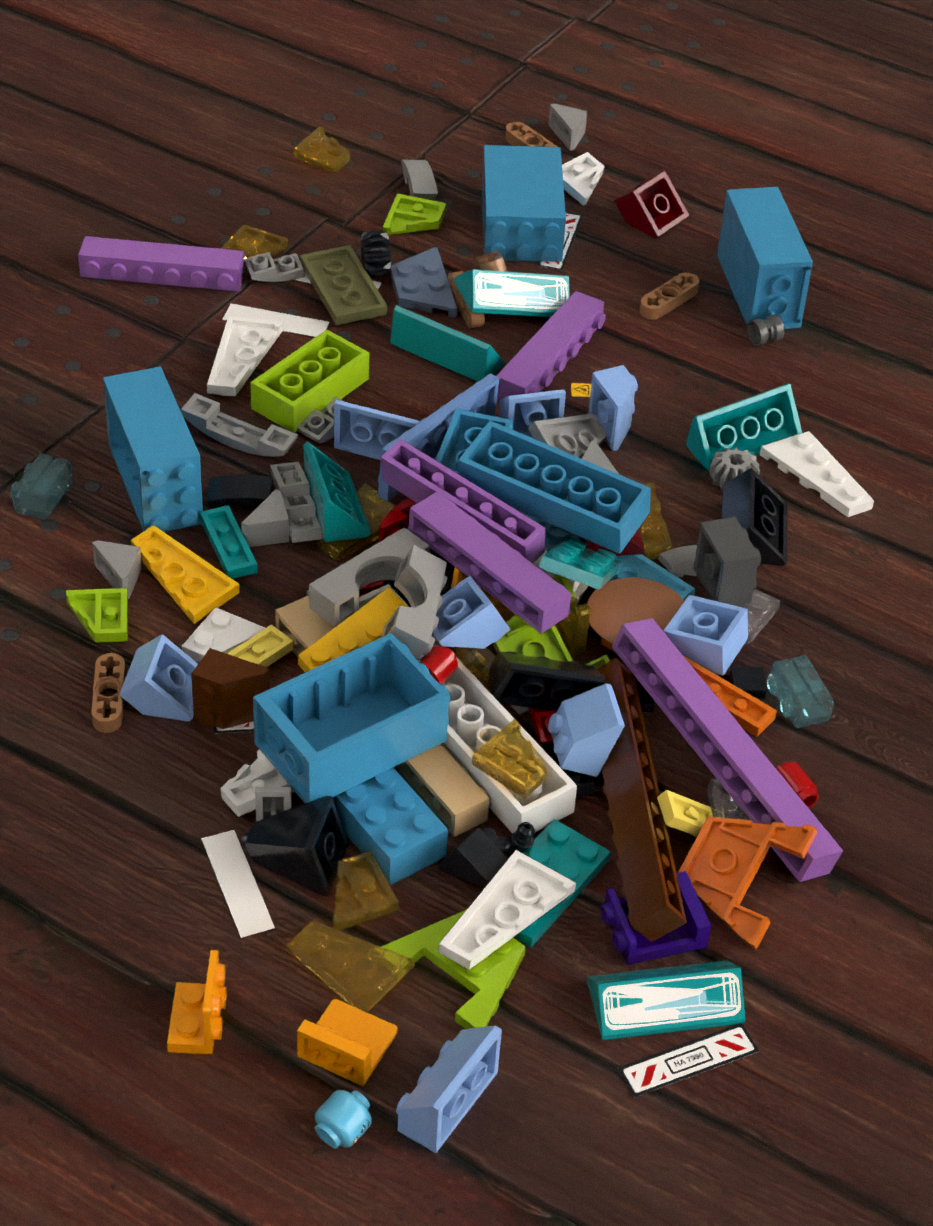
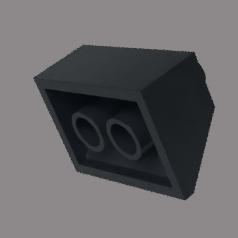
M750 468L723 484L721 519L734 516L737 518L741 527L746 529L753 547L759 550L761 564L783 566L787 564V502Z
M499 652L489 668L490 693L500 704L548 711L558 710L562 701L605 684V676L591 665L580 664L576 661L551 660L543 656L518 655L515 652Z

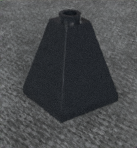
M324 796L253 823L251 830L244 833L242 841L243 849L245 852H249L252 862L322 896H329L349 845L332 796Z

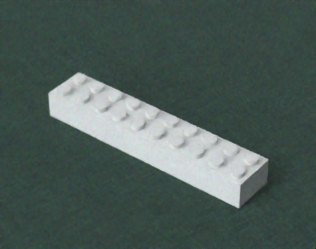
M389 584L359 597L360 609L390 587L408 607L409 605ZM432 633L431 637L435 638L433 646H441V644L438 642V640ZM422 654L417 661L419 662L424 655ZM456 657L458 668L443 684L450 694V702L448 708L449 725L447 726V741L442 744L447 746L451 756L459 765L465 766L473 781L487 791L490 798L489 808L512 833L523 822L531 823L535 832L547 827L554 819L558 821L574 813L577 785Z

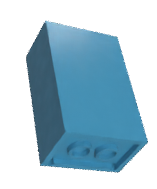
M484 145L482 172L484 254L499 251L503 259L509 261L562 262L566 211L561 147Z
M763 187L726 190L717 257L746 326L750 320L757 318L763 320L768 315L777 314L783 322L784 329L801 328L813 261L779 188Z
M161 366L103 377L109 448L142 530L145 531L154 525L163 532L201 524L200 512L203 511L200 454Z
M390 633L254 696V743L304 803L324 796L334 797L446 742L447 726L449 725L448 708L450 694L443 684H439L430 675L426 665L419 663L415 659L405 643H401Z

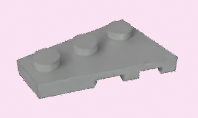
M594 413L534 421L528 428L534 439L579 458L585 454L590 443L597 442L599 445L608 436Z

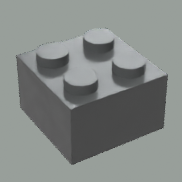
M735 516L701 522L693 569L710 599L733 606L751 603L753 589H756L757 567L761 564L759 550L753 547L746 529L741 527Z

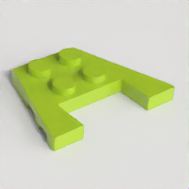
M555 574L552 579L565 586L571 592L572 599L575 593L567 578ZM516 614L506 623L511 630L506 632L500 640L492 643L497 653L515 652L518 655L543 656L551 660L564 662L573 661L555 625L540 634ZM606 654L586 665H591L598 669L610 660Z
M464 910L381 946L374 951V960L398 978L421 957L425 956L472 991L475 995L455 1012V1022L464 1029L487 1027L491 1017L495 1015L504 991L508 989L525 956L526 946L515 938H511L470 970L439 953V944L467 911Z

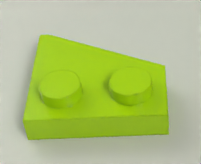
M397 193L382 227L383 231L387 235L438 229L447 211V203Z
M127 588L66 590L67 604L95 643L128 641Z

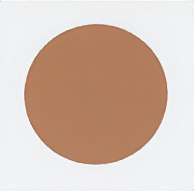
M627 577L609 581L601 589H596L587 602L586 613L592 628L602 638L613 644L622 625L625 623L653 618L662 631H664L684 603V600L677 592L660 582L646 578Z

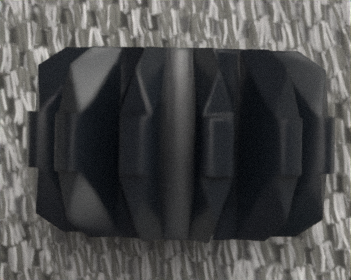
M378 230L363 233L360 240V250L364 269L368 275L382 276V274H388L391 270L392 259L389 236L386 232Z

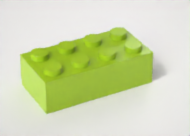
M326 329L251 381V409L295 433L298 431L297 427L314 409L321 412L335 397L342 399L369 380V352Z

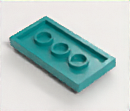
M569 538L568 541H562L544 554L539 568L593 588L601 589L618 573L621 561L615 559L616 554L610 551L598 549L595 552L587 549L586 543Z
M555 819L534 840L533 845L524 850L522 854L576 883L575 892L514 936V938L529 947H532L610 861L611 851Z

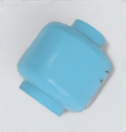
M336 1090L315 1113L317 1125L314 1129L316 1133L332 1148L337 1149L339 1146L344 1148L351 1147L372 1124V1118L368 1111L370 1103L356 1090H353L352 1093L345 1090Z

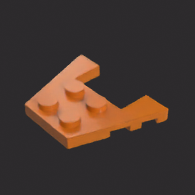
M708 816L678 873L686 871L699 900L752 949L757 950L771 922L768 917L741 906L742 899L770 846L804 859L818 832L816 827L812 825L796 827L786 826L785 823L780 822L761 824L752 823V820Z

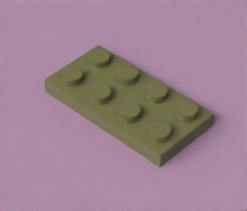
M350 245L300 255L303 269L335 325L387 315V304Z

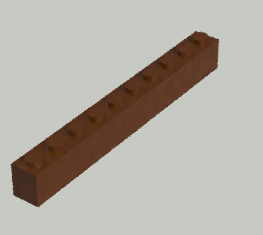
M614 658L597 670L605 676V683L612 685L625 726L601 769L605 783L602 787L608 799L609 809L607 814L613 825L614 834L612 835V840L617 848L619 857L617 867L622 874L624 884L622 893L627 901L629 910L627 920L630 927L636 933L640 932L653 942L686 924L687 920L667 826L665 825L657 799L660 793L635 676L617 658Z

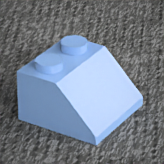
M624 365L596 371L592 374L588 414L594 413L608 435L604 440L612 451L619 449L631 427L632 414L635 412L634 397L638 389L637 380Z
M563 389L507 396L499 400L498 417L513 420L514 431L533 438L528 428L534 421L564 417L566 392Z
M469 575L442 595L443 602L436 612L439 621L433 631V635L441 646L485 649L490 644L500 640L511 629Z
M689 595L663 632L682 655L714 674L723 676L748 639V612L746 608Z
M161 634L136 650L119 696L143 715L188 722L194 716L191 673L198 663Z
M605 683L562 701L557 713L552 714L548 730L552 735L554 752L557 754L561 769L595 777L600 773L625 726L612 685Z

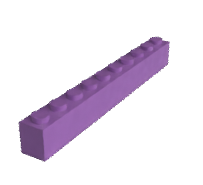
M653 618L623 624L612 648L749 820H752V823L761 824L780 822L785 823L786 826L802 827V825H812L816 827L818 833L804 859L771 846L799 882L830 874L843 852L842 848Z

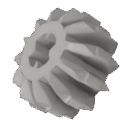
M725 447L723 452H716L709 468L712 485L720 486V490L723 491L724 483L750 468L759 475L760 468L759 463L756 461V456L749 455L748 450L740 451L737 447L734 450Z

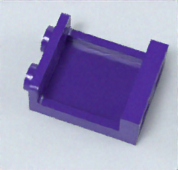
M686 871L677 873L687 923L653 942L640 932L636 933L630 927L627 920L629 910L625 898H618L614 888L606 890L605 903L601 904L602 919L606 925L610 924L613 931L612 939L615 950L622 952L627 965L707 948L711 924Z

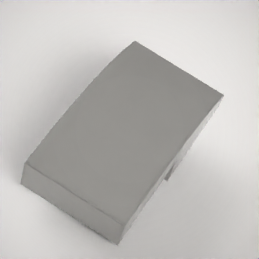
M403 159L401 163L404 181L406 184H409L410 195L428 200H436L438 195L437 186L428 161Z
M270 252L244 259L252 280L280 282L305 277L304 269L297 253L272 259Z
M335 397L321 412L314 409L297 427L298 432L319 444L333 438L334 403L336 400H343Z
M697 545L677 547L659 554L658 560L667 568V571L676 577H683L684 574L697 575L693 569Z

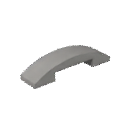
M196 393L193 394L181 409L183 417L206 435L231 448L254 455L268 457L284 456L298 438V434L273 424L266 431L221 413L219 402Z

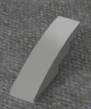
M291 462L270 465L274 488L281 491L289 517V536L292 543L323 539L322 527L316 517L315 503L310 495L309 482L300 463Z

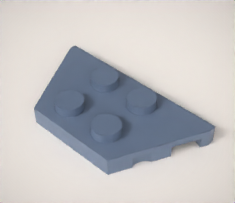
M437 247L391 265L390 277L400 307L419 309L432 313L433 308L448 311L449 317H457V306Z

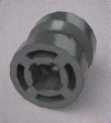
M768 315L763 320L760 318L750 320L747 324L748 338L755 347L764 345L767 341L775 342L782 340L784 337V325L779 315Z

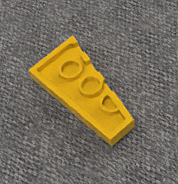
M154 525L131 539V546L140 547L141 561L193 624L209 615L215 607L219 608L240 593L239 583Z
M388 587L298 655V665L306 673L381 638L385 624L400 605L408 606Z

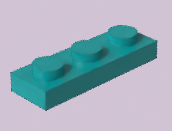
M229 505L200 512V522L225 574L234 579L258 573L257 562Z

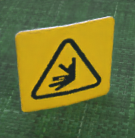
M571 383V396L590 397L591 384Z

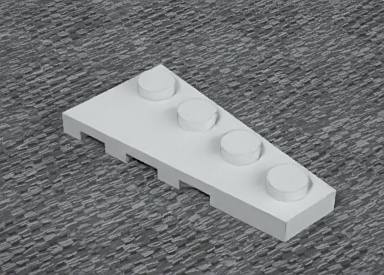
M228 316L207 383V393L221 396H236L282 333L283 322Z
M810 431L761 446L760 456L766 460L771 458L778 463L777 468L784 473L791 472L800 478L799 483L807 489L811 488L820 492L821 499L845 516L850 517L872 509L874 500Z
M515 850L440 942L439 953L470 970L575 892L576 883Z

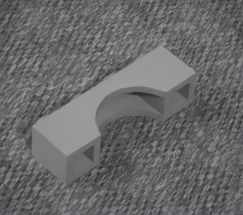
M405 527L310 583V609L336 627L359 610V591L363 587L380 580H395L398 565L412 546L415 545L430 553V545Z
M413 545L398 565L394 586L405 595L411 607L400 605L385 624L382 637L392 633L401 643H405L408 646L411 654L418 660L422 654L428 655L433 647L435 638L431 636L439 621L436 612L443 602V596L440 593L448 577L444 575L447 565L446 561Z

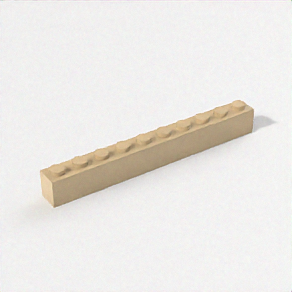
M309 596L275 610L276 628L293 640L292 651L297 657L335 628L310 609ZM440 744L393 767L447 827L453 837L488 821L490 798L487 791L473 781L465 766L459 765L446 745Z

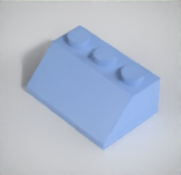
M336 400L334 403V448L381 460L380 452L382 448L401 436L403 432L417 425L420 421Z
M497 1026L464 1029L459 1032L453 1041L448 1040L441 1048L436 1063L432 1067L427 1066L418 1079L417 1087L411 1094H404L396 1108L398 1131L437 1153L498 1073L502 1029Z

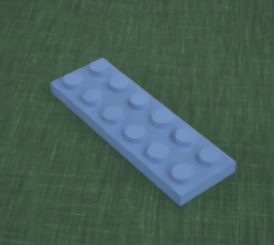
M490 373L482 380L477 381L469 389L458 394L456 398L447 404L442 405L427 418H423L417 425L403 432L401 436L391 443L386 444L380 452V459L396 442L402 439L435 460L456 408L495 416L500 378ZM380 463L378 497L388 501L397 495L399 491L382 481Z

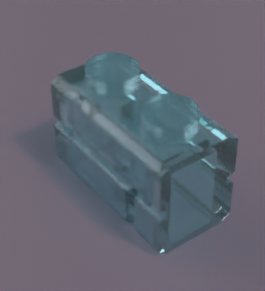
M40 453L33 463H28L24 470V476L19 482L15 481L11 487L10 497L13 499L14 510L20 514L28 516L32 514L35 518L46 520L73 482L72 464L70 461L58 457L54 459L53 456Z
M802 655L793 657L791 660L775 661L772 664L770 676L767 678V686L769 692L772 695L776 694L780 700L783 716L785 718L789 717L797 729L810 726L812 723L816 725L828 722L831 718L834 700L808 657Z

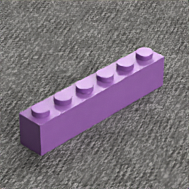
M85 236L78 254L80 277L239 292L245 273L244 251Z
M575 291L496 375L500 378L497 400L512 395L538 393L545 386L548 387L553 377L558 372L563 371L570 358L577 355L580 347L590 341L592 334L597 329L602 328L606 315L603 313L604 301Z
M402 439L381 456L382 481L415 502L419 503L438 491L448 500L453 501L456 506L469 516L474 517L490 532L495 533L511 548L519 551L531 563H534L545 552V527Z
M437 491L410 507V532L429 544L431 549L467 577L470 575L476 584L540 634L569 616L571 592L565 586L557 583L541 568L536 567L523 557L519 551L511 548L495 533L490 532L474 517L469 516L456 506L453 501L448 500Z

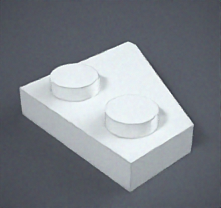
M588 152L563 164L564 190L583 206L586 205L603 174L605 166Z
M215 607L182 645V651L193 660L200 662L209 648L227 654L264 630L265 627Z
M260 749L257 751L258 758L251 765L244 764L237 771V775L229 779L220 788L222 799L238 817L256 809V787H291Z

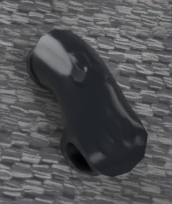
M528 822L519 824L511 837L498 836L492 828L482 830L505 856L512 855L515 850L522 852L534 843L533 835L535 829Z

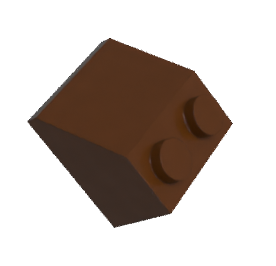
M209 648L191 673L194 719L203 724L221 729L253 722V697L270 689L269 668Z

